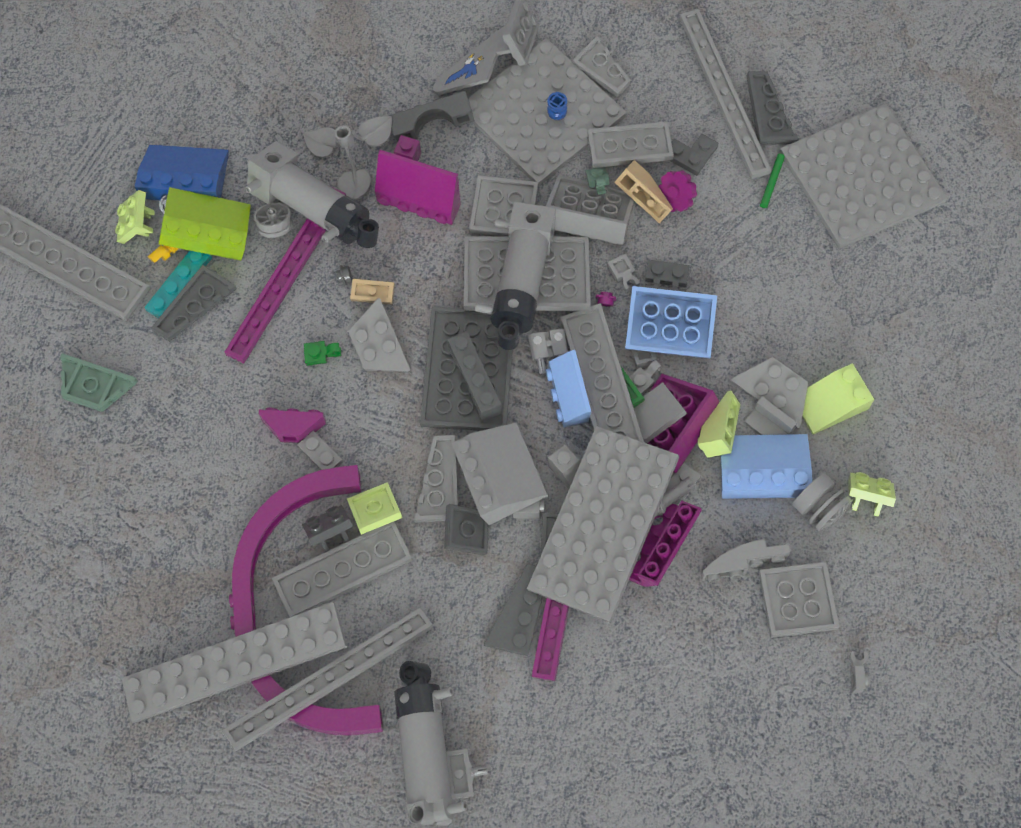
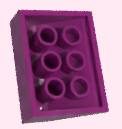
M379 150L375 182L376 200L382 205H391L403 212L410 211L422 218L428 217L435 219L441 224L447 223L452 225L461 205L458 174Z
M661 374L651 390L663 382L687 414L647 444L678 454L679 459L674 469V473H677L698 442L701 427L719 404V400L713 390Z

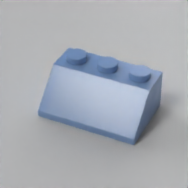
M571 350L549 361L548 369H545L548 382L552 381L554 389H550L553 402L557 401L559 409H556V416L558 422H562L563 428L589 422L591 414L576 351Z

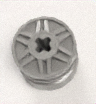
M826 473L821 474L809 484L792 504L802 515L810 511L814 512L809 520L810 524L821 519L815 527L818 532L837 522L845 514L848 506L853 501L849 496L839 501L845 493L842 489L834 494L831 493L836 483Z

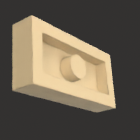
M353 279L350 300L374 303L380 298L382 304L392 305L395 284L394 282Z

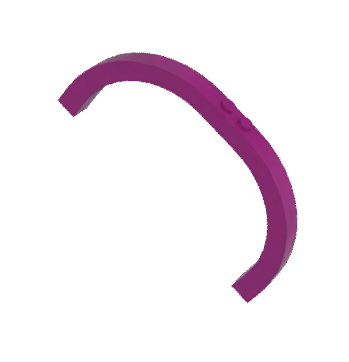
M358 465L324 469L300 477L273 494L251 518L239 541L232 570V594H229V604L233 608L234 616L230 617L231 629L235 630V637L256 630L254 575L258 557L269 535L284 518L303 505L325 497L360 493L361 481ZM271 675L251 681L267 702L286 691ZM311 704L289 718L290 721L302 727L331 735L346 736L383 732L380 705L336 709Z

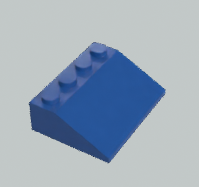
M149 145L138 168L135 189L136 191L146 192V200H160L163 196L168 195L169 187L221 198L229 150Z

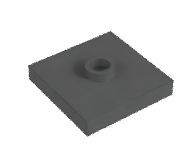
M453 504L446 506L444 549L478 555H486L488 553L489 525L481 518L478 509Z

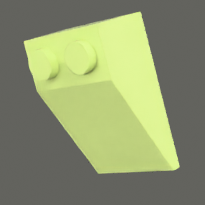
M852 363L834 371L808 387L802 417L813 435L868 410L874 398Z

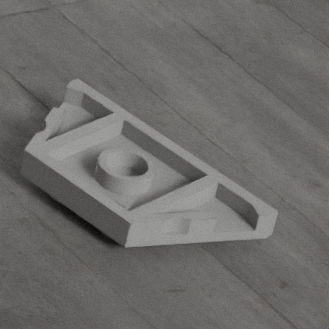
M378 298L348 331L365 371L379 370L383 372L397 371L410 373L411 370L381 299Z
M774 357L732 378V382L756 399L760 400L761 397H764L796 421V427L800 429L808 381Z

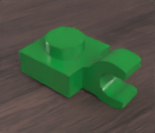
M325 341L304 343L306 366L327 363V357L342 356L339 343H331L326 346Z

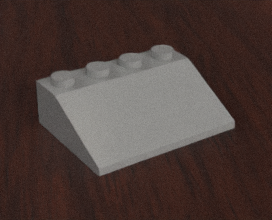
M558 175L546 207L556 208L554 231L567 232L571 235H581L594 240L599 239L612 244L623 245L635 201L621 188L605 185L606 194L597 195L596 187L589 188L587 181Z
M517 422L471 433L452 443L478 512L488 525L548 496Z

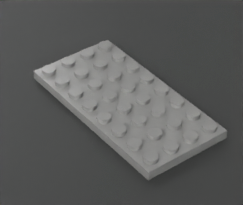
M596 426L527 589L611 623L674 472L679 455Z

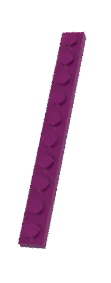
M335 189V190H337L338 192H340V193H342L343 195L346 196V193H344V192H342V191H340V190H338V189ZM307 218L224 351L226 356L243 364L245 363L324 235L325 230Z

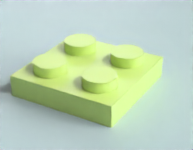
M388 482L347 498L361 535L402 518Z

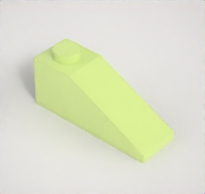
M727 391L701 427L698 446L703 450L707 458L732 452L740 403L732 391Z

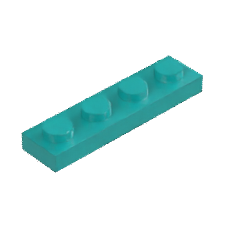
M189 251L144 307L146 311L160 318L201 266H207L212 259V255Z

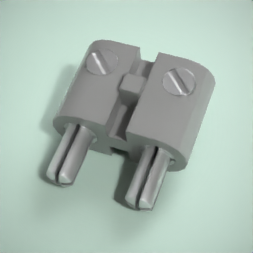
M564 329L528 335L532 360L537 361L540 374L546 373L544 359L559 357L568 352Z

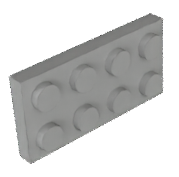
M668 121L588 129L587 131L592 168L629 165L634 160L637 163L670 161L674 157Z

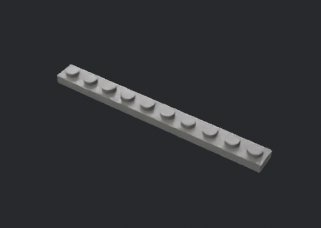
M699 9L680 14V21L751 180L770 174L771 168Z
M418 608L222 730L224 736L236 752L433 628L432 623L421 608Z

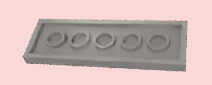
M393 521L273 577L272 580L289 617L312 610L413 561Z

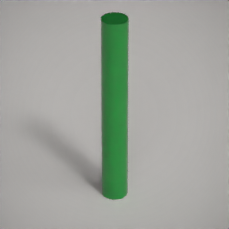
M781 153L777 154L760 203L762 208H768L785 156Z

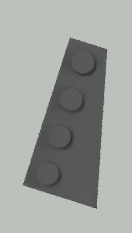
M202 265L151 327L152 331L170 342L237 289L236 285Z

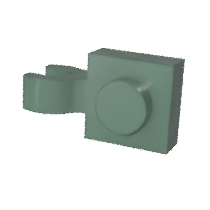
M606 167L586 170L589 188L596 187L597 195L606 194L604 186L609 185Z

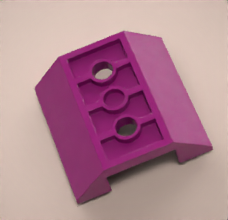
M681 500L679 506L671 504L666 508L664 514L657 515L654 519L660 517L663 518V521L658 525H651L640 552L641 558L636 562L629 580L644 587L658 586L702 509Z

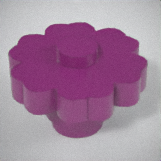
M683 170L677 172L670 171L661 177L662 184L658 187L672 206L673 210L671 212L686 211L689 207L693 206L692 198L697 196L696 184L691 182L690 174Z

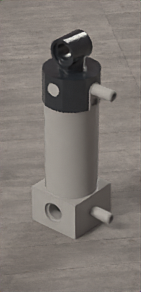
M275 141L248 160L247 186H245L247 193L253 194L268 205L276 199L280 200L322 227L326 231L322 236V240L325 243L335 237L345 244H351L357 240V244L363 248H373L376 246L379 224L375 220L369 219V210L297 166L298 154Z
M514 202L510 221L495 220V227L509 229V243L493 306L477 303L475 311L491 314L490 320L498 328V344L505 350L515 349L519 344V334L527 333L533 327L546 256L550 255L554 236L556 208Z

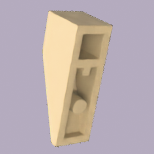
M635 160L614 182L659 224L673 210L652 176Z

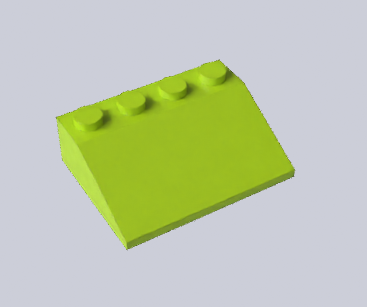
M169 187L159 244L241 261L245 250L251 204Z

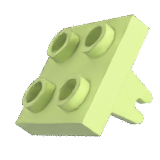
M138 190L132 196H129L124 203L119 205L117 210L119 220L115 229L117 242L125 244L136 234L148 237L149 233H153V228L143 224L144 218L150 219L151 215H155L154 210L145 206L146 192Z
M850 472L848 488L849 496L854 497L852 510L857 511L860 499L876 502L874 516H879L883 504L894 507L896 500L894 483L885 478H870L869 475L862 472H857L856 474Z

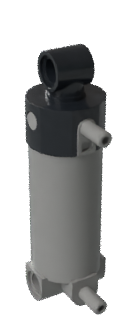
M406 661L399 670L400 679L406 686L395 690L394 696L396 715L399 722L408 818L413 824L447 826L452 822L456 813L467 810V803L465 801L455 803V800L451 797L441 699L453 696L454 691L451 687L440 690L439 685L428 684L431 679V669L427 664Z

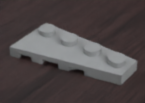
M455 435L433 436L417 513L415 514V523L445 521L446 506L448 504L458 505L456 454L452 443L456 441Z

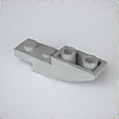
M765 539L740 545L711 562L703 570L701 580H708L709 583L720 581L724 577L738 579L743 577V574H746L748 565L750 567H758L763 565V562L772 561L773 564L786 561L785 559L791 553L789 544L766 547Z

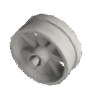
M272 202L269 205L265 204L255 211L254 219L258 233L264 237L276 238L283 236L293 227L290 208L286 204Z

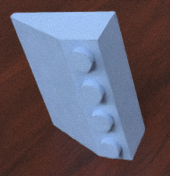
M632 286L625 349L710 359L717 295Z
M808 434L735 435L732 452L720 455L722 499L797 498L812 483Z

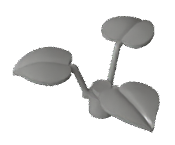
M391 116L369 119L358 128L359 135L355 131L351 132L350 128L345 125L339 126L336 130L328 127L319 128L314 131L304 132V140L309 151L319 158L331 156L334 148H338V145L345 148L352 172H345L340 176L338 188L346 193V196L357 200L368 192L371 185V177L365 169L356 171L349 148L354 144V137L360 141L366 140V143L372 147L385 144L391 136L393 119Z

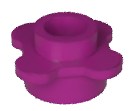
M600 292V295H596L597 304L601 303L605 307L614 306L616 297L613 296V293Z

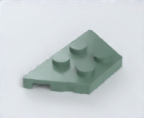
M63 353L60 356L62 361L61 396L64 400L103 412L138 382L136 377Z

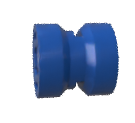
M561 92L550 94L547 101L548 116L554 120L563 119L567 114L566 95Z

